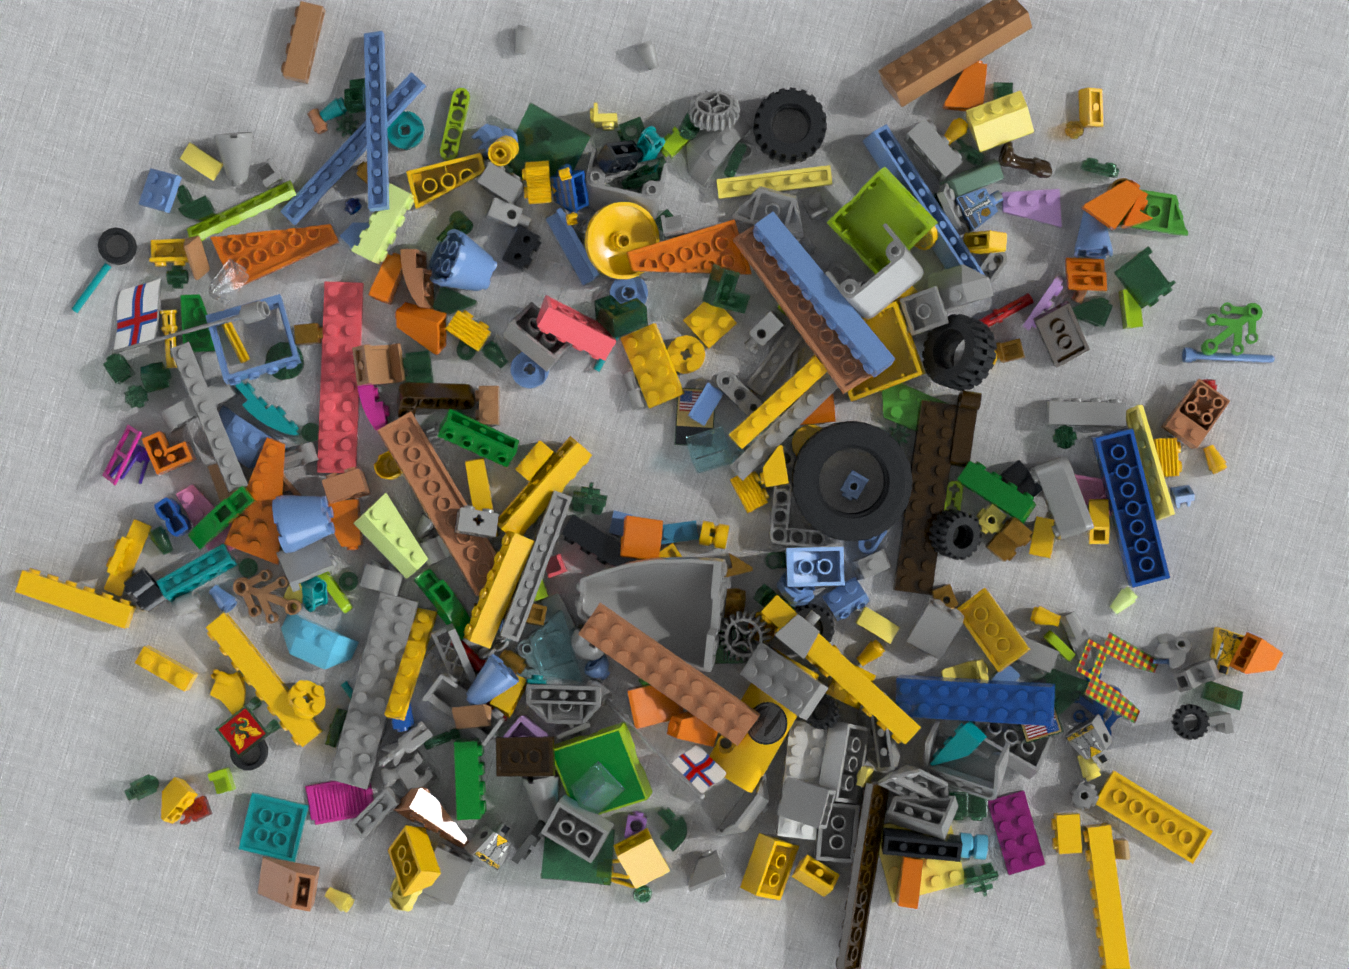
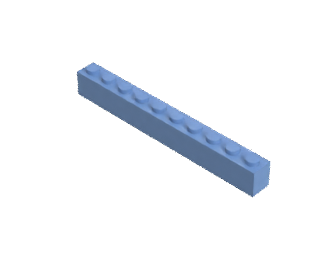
M886 124L873 131L862 142L879 168L886 167L938 222L935 225L938 240L932 249L945 269L963 264L985 275L888 125Z
M771 212L757 222L753 229V235L756 240L763 243L767 253L778 261L777 264L780 269L786 271L790 276L791 282L802 290L804 298L810 300L814 305L815 311L826 319L828 327L831 330H835L839 340L850 348L852 356L857 360L859 359L866 373L871 374L875 378L891 366L895 360L894 356L843 297L776 214Z

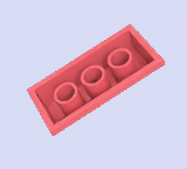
M547 295L545 296L536 319L538 329L545 334L551 333L555 335V338L563 343L567 341L573 344L572 346L579 351L585 350L589 352V355L594 359L605 361L616 343L613 329Z

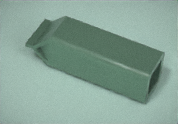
M992 159L948 177L939 184L941 186L947 183L949 188L954 191L955 198L1002 180L1004 176L999 162Z

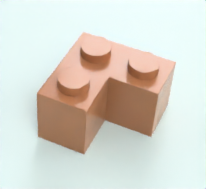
M351 467L345 469L343 474L337 475V473L326 475V479L322 480L328 502L333 504L349 498L353 500L370 495L365 473L359 468Z

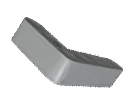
M783 450L784 454L790 456V462L786 464L789 484L773 487L770 540L775 544L821 547L825 543L826 538L818 530L788 528L794 456L790 451ZM779 492H784L787 495V500L784 503H780L776 499ZM777 511L784 512V521L778 522L775 519ZM776 530L783 532L784 536L780 541H776L773 538V533ZM797 531L803 536L802 541L799 543L794 542L792 539L793 533ZM815 533L822 537L821 542L817 545L811 541V537Z

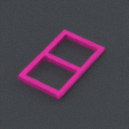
M127 425L102 475L113 485L117 484L142 435L141 431L130 425ZM132 431L136 436L127 454L120 450L129 432ZM120 455L124 460L115 478H112L108 474L117 456Z

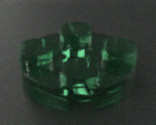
M278 342L273 345L266 354L265 364L280 360L282 357L293 356L289 342ZM298 346L297 350L301 363L297 364L295 368L279 369L277 373L271 374L273 377L280 380H290L300 375L305 364L303 353Z

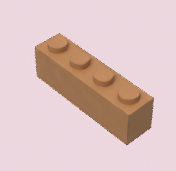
M300 1V5L296 7L295 25L292 24L290 30L291 42L287 43L285 53L288 54L286 62L283 61L281 66V73H283L285 79L308 84L326 12L323 6Z

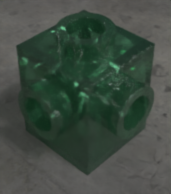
M163 361L140 367L141 381L147 393L169 387V379L172 376L170 369L165 368Z

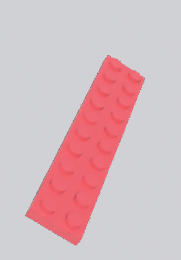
M324 282V339H322L318 436L319 460L317 461V473L343 474L345 469L351 467L357 469L359 393L352 348L361 346L364 283Z

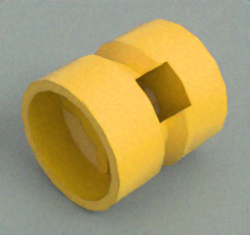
M507 135L498 138L488 149L490 161L497 166L508 164L518 154L519 146L517 141Z
M703 520L699 545L710 546L713 544L715 548L725 549L730 525L719 523L715 526L714 522ZM710 532H714L715 537L709 536Z

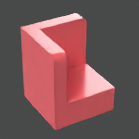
M561 553L550 557L546 567L548 578L567 572Z

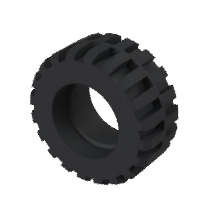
M790 87V90L782 88L776 93H770L766 99H763L755 114L753 133L755 134L757 145L760 146V150L764 154L769 155L768 158L771 160L776 159L782 164L785 162L796 164L798 161L803 162L808 157H812L822 145L827 130L826 113L822 110L823 106L820 102L816 101L815 96L806 94L807 91L803 89L797 91L796 88ZM785 109H793L805 116L808 123V131L802 140L796 143H785L774 135L772 121L778 112Z
M951 314L947 317L948 324L936 327L927 334V341H924L923 345L925 348L922 351V357L924 358L922 362L928 377L933 382L953 390H970L974 388V385L978 386L981 384L982 379L988 377L989 370L994 366L992 363L996 359L995 349H997L996 342L993 341L995 337L989 326L982 321L963 314ZM964 340V353L959 362L954 366L955 351Z

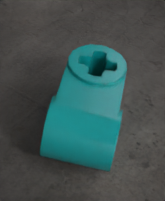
M654 126L647 127L640 135L637 146L643 153V156L638 163L655 160L665 144V139L656 133Z
M315 576L301 582L302 602L308 612H313L320 605L325 606L328 604L327 584L324 580Z

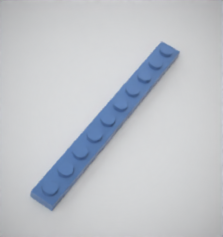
M383 31L364 33L368 209L370 212L389 210L385 36Z
M412 72L386 98L387 128L426 87ZM366 121L280 211L292 224L296 225L367 150Z

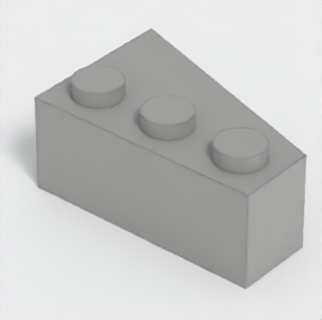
M894 796L887 814L891 824L945 840L958 809V803L955 796H949V798H937V796H931V798Z

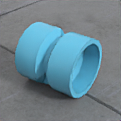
M960 832L959 835L963 843L961 858L973 856L974 859L986 860L988 835L976 834L972 836L971 833Z

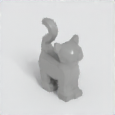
M422 720L417 723L416 727L402 735L398 741L381 747L383 751L387 752V755L379 761L381 766H385L391 760H393L394 766L398 765L405 753L410 754L433 736Z
M419 750L414 752L413 758L400 762L395 768H383L380 770L381 781L384 784L383 790L393 786L398 779L403 784L407 793L412 788L424 787L428 789L437 783L439 778L429 767L425 769V773L419 775L415 770L423 761V755ZM395 794V795L399 798V800H401V799L404 797V796Z

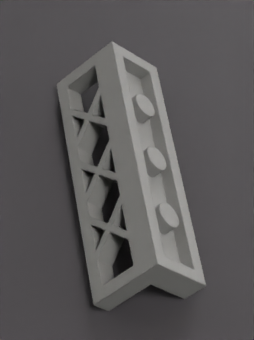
M451 623L431 632L447 672L453 675L455 665L462 667L464 671L461 678L454 677L459 680L458 684L460 686L463 682L471 686L476 675L453 624ZM447 632L449 635L447 644L439 642L437 636ZM448 649L456 651L454 661L446 659L445 655Z

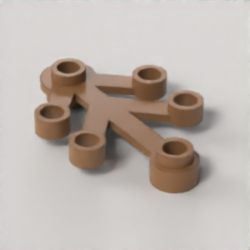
M269 569L262 570L260 574L250 579L246 577L237 578L234 581L233 590L237 595L243 596L249 609L248 613L252 617L259 616L263 609L266 615L265 619L269 624L277 622L279 615L272 611L269 602L284 607L289 615L298 614L302 609L299 600H287L270 593L278 588H284L289 585L286 576L279 577L277 581L261 589L254 587V585L261 581L272 579L273 574ZM264 572H267L268 578L264 577ZM281 579L285 580V585H282ZM242 583L245 584V590L241 587ZM251 595L257 596L261 607L255 605ZM293 603H295V604L297 605V609H296V610H295V609L293 608V606H292ZM253 608L257 609V614L253 613ZM271 614L274 616V621L270 619Z

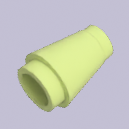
M1127 586L1125 589H1121L1109 607L1116 614H1119L1135 603L1138 596Z

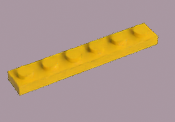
M417 609L384 713L388 718L405 720L436 621V611Z

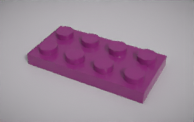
M1024 790L997 797L995 800H986L1008 875L1046 865Z

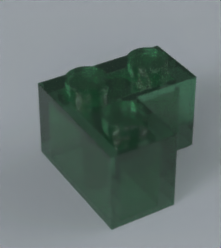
M713 264L702 301L715 307L745 314L750 295L735 289L740 276L739 272L725 266Z
M612 295L594 301L596 321L614 338L648 326L647 306L638 298L620 304Z

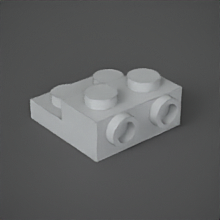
M937 286L900 299V310L903 315L905 314L907 331L912 336L949 323Z

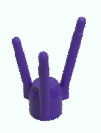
M137 444L130 456L132 460L123 471L120 479H124L136 461L139 463L144 461L138 481L139 484H142L150 458L146 448ZM123 460L109 474L111 477L118 472Z

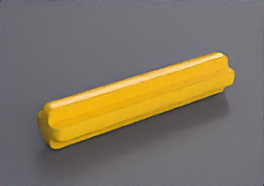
M232 322L222 324L221 326L240 363L250 360Z

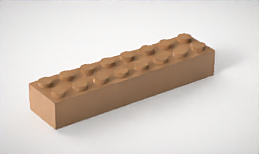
M992 0L878 70L883 86L897 103L904 107L1031 29L1032 24L1029 13L1017 0Z

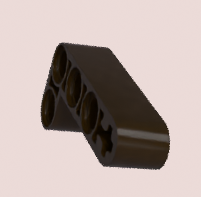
M406 382L399 386L396 400L398 418L409 412H412L415 417L416 408L466 410L471 409L475 405L473 387L469 384Z
M972 391L959 392L957 420L950 458L952 466L966 467L970 461L977 411L980 409L982 393Z

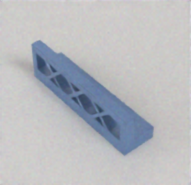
M562 208L556 210L557 213L546 218V221L584 286L599 278L600 275L589 260L587 252L573 227L567 225L564 211Z

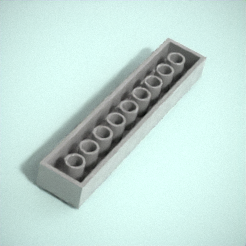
M380 592L331 770L330 780L367 789L370 786L388 717L384 713L414 618L419 608V601Z

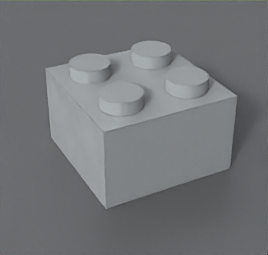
M490 162L477 181L479 186L496 198L515 205L524 191L522 179L514 173L509 175L505 170L506 168Z

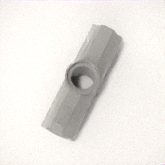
M1073 611L1063 615L1060 622L1068 636L1069 646L1075 652L1080 662L1089 635L1082 628L1076 612ZM1092 647L1083 667L1084 670L1093 668L1097 658Z

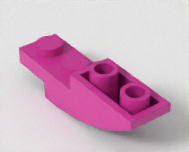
M375 385L357 386L365 414L377 432L382 427L388 425L387 417L390 416L389 406L385 405L383 401L377 402V399H380L378 387L375 388Z

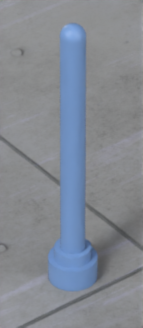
M1184 347L1182 351L1183 363H1192L1196 359L1272 363L1275 360L1273 355L1241 354L1235 356L1232 353H1214L1207 356L1203 352H1197L1190 347Z

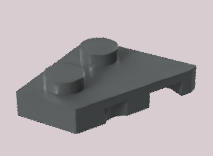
M543 820L537 822L511 859L516 864L522 858L526 860L532 851L529 849L531 845L535 847L541 839L538 835L546 824Z

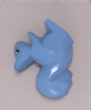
M488 123L472 136L474 140L478 138L481 140L482 144L478 147V150L485 149L483 158L486 160H490L488 157L490 145L501 136H511L518 143V136L512 129L504 128L502 131L499 127L489 125Z

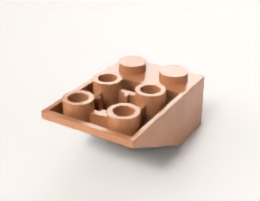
M1198 379L1173 409L1161 428L1189 448H1198L1230 400L1201 379Z
M263 857L258 894L287 907L310 912L315 903L320 867Z

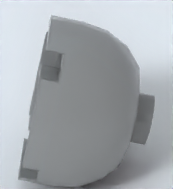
M579 624L571 637V646L575 656L580 660L589 661L601 658L605 653L578 635L585 625Z

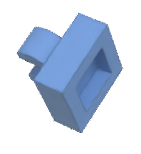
M1190 485L1170 488L1171 496L1177 508H1180V503L1183 502L1186 503L1187 507H1190L1191 501H1195V494Z

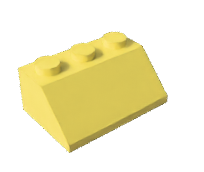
M1021 90L966 110V121L979 152L1034 133L1028 106Z

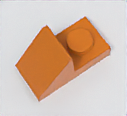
M1143 191L1129 209L1121 228L1126 229L1153 219L1140 211H1143L1148 203V200H1146L1147 193Z

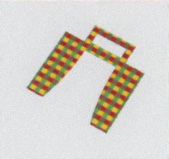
M1109 632L1104 646L1089 638L1076 669L1077 672L1090 679L1084 695L1129 721L1136 723L1140 710L1121 693L1098 679L1107 654L1128 665L1155 673L1158 664H1153V659L1156 658ZM1093 646L1100 650L1092 672L1089 673L1083 667Z

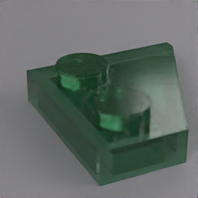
M659 157L657 164L649 167L646 164L626 174L621 183L624 190L629 188L636 189L648 181H657L662 173L664 163L666 164L664 157Z

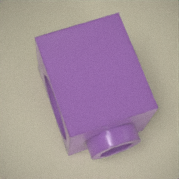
M632 811V813H628L624 838H628L645 829L647 816H643V812ZM637 820L642 826L640 829L634 830L630 826L631 822Z

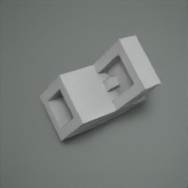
M1213 659L1194 663L1172 674L1180 692L1194 689L1202 683L1214 681L1221 677Z

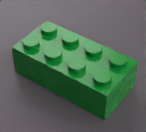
M479 738L457 739L454 742L457 820L481 819L487 811L486 800H483V795L486 793V782L482 781V775L485 773V762H481V756L484 754V745H482L483 742Z

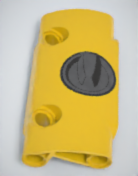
M776 650L815 679H818L819 674ZM750 683L741 701L760 714L759 718L738 746L731 742L730 748H723L721 740L726 737L721 735L709 756L726 772L724 778L752 793L760 778L766 772L797 715L753 683Z

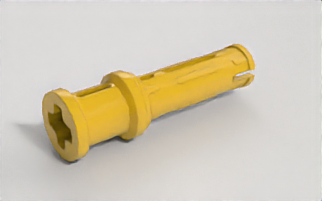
M177 310L159 311L162 315L161 330L164 332V336L169 335V332L171 334L176 333L178 329L175 317ZM176 337L164 340L166 368H177L173 356L171 358L170 341L172 348L177 346Z

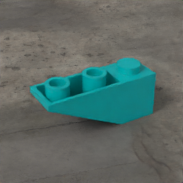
M972 721L965 725L961 723L954 730L956 735L954 737L950 736L943 743L945 745L943 750L939 748L933 754L935 759L930 765L934 766L969 756L987 736Z

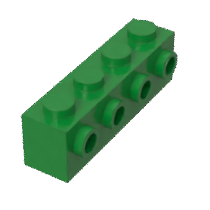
M449 409L441 422L437 435L446 441L505 467H508L517 453L519 444L518 439L452 409Z
M969 461L958 477V482L1024 524L1036 507L1033 501L1034 497L1027 492L1020 493L1017 491L1018 487L1011 482L1006 484L997 473L993 471L992 473L985 470L986 467L980 462L976 461V463Z

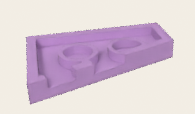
M1060 189L1001 193L1003 197V213L1032 219L1059 228L1062 227Z
M1059 275L1054 279L1023 327L1027 330H1030L1032 327L1036 328L1033 318L1041 315L1043 311L1049 310L1053 304L1051 302L1053 296H1058L1064 288L1061 285L1065 278Z

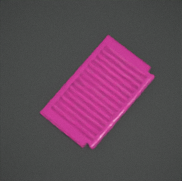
M337 781L305 786L311 820H315V825L356 818L374 801L371 782L367 789Z

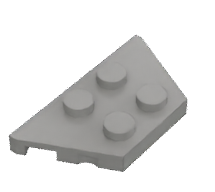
M759 186L733 213L732 219L755 225L771 212H774L794 237L803 239L804 232L796 196Z

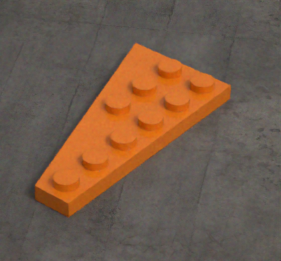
M735 219L626 253L631 270L636 272L752 274L748 261L733 242L734 237L739 235Z
M331 224L210 237L234 290L339 243Z
M267 437L246 488L256 501L233 520L224 544L279 565V558L276 553L280 550L278 539L280 535L273 519L272 502L277 496L283 495L285 444Z

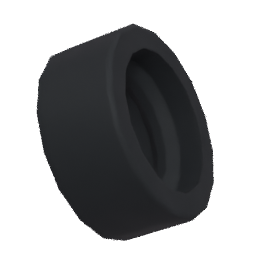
M109 228L99 238L98 251L102 258L111 264H126L136 254L137 244L135 238L131 233L122 228ZM120 235L128 241V251L122 257H112L107 252V241L112 236Z
M261 738L256 742L260 748V756L253 763L243 762L231 746L230 757L233 764L244 771H252L262 766L268 757L266 741Z

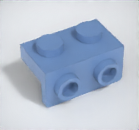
M856 577L845 582V585H840L822 596L837 621L846 619L852 612L864 608L870 602Z

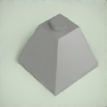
M710 849L701 853L702 856L698 858L688 882L690 892L726 878L717 850L713 852Z

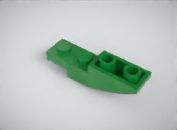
M241 486L209 512L192 529L188 537L201 550L256 500L244 486Z
M430 568L415 577L414 582L437 608V614L445 624L449 625L452 623L460 641L464 640V629L471 619L443 579L440 580Z

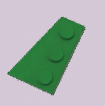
M200 294L180 295L182 331L207 324L206 315L208 313ZM209 327L182 335L183 344L189 342L193 353L215 352Z

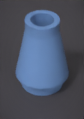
M215 585L209 591V594L213 597L221 611L228 613L237 605L235 597L221 589L218 585Z

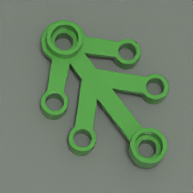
M1226 302L1220 307L1223 315H1229L1230 313L1243 315L1238 320L1220 318L1216 314H1210L1206 318L1207 325L1211 327L1215 325L1227 326L1228 328L1214 339H1207L1202 343L1201 351L1207 356L1213 355L1218 350V345L1234 333L1231 353L1235 356L1241 355L1244 352L1242 329L1243 325L1247 322L1248 334L1245 336V341L1248 344L1257 342L1256 321L1262 317L1263 311L1256 303H1249L1245 307H1237ZM1224 306H1228L1230 310L1228 312L1225 311ZM1251 309L1256 311V315L1251 313ZM1210 317L1215 319V323L1210 321ZM1249 335L1254 337V341L1249 339ZM1208 343H1211L1214 348L1210 349ZM1235 347H1239L1240 352H1236Z

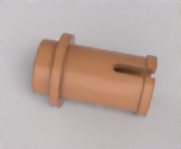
M318 108L307 113L314 126V132L322 134L328 130V124L320 116Z
M1075 290L1071 300L1082 304L1088 290Z

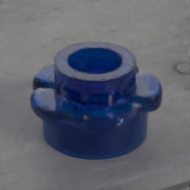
M350 198L345 203L344 211H347L350 215L357 213L362 208L360 199Z

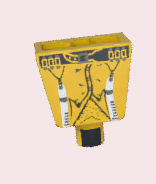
M1214 627L1210 658L1219 660L1217 665L1219 673L1227 675L1229 664L1244 636Z

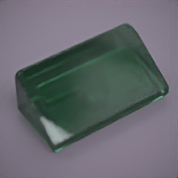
M1210 681L1205 683L1200 698L1240 711L1243 692Z

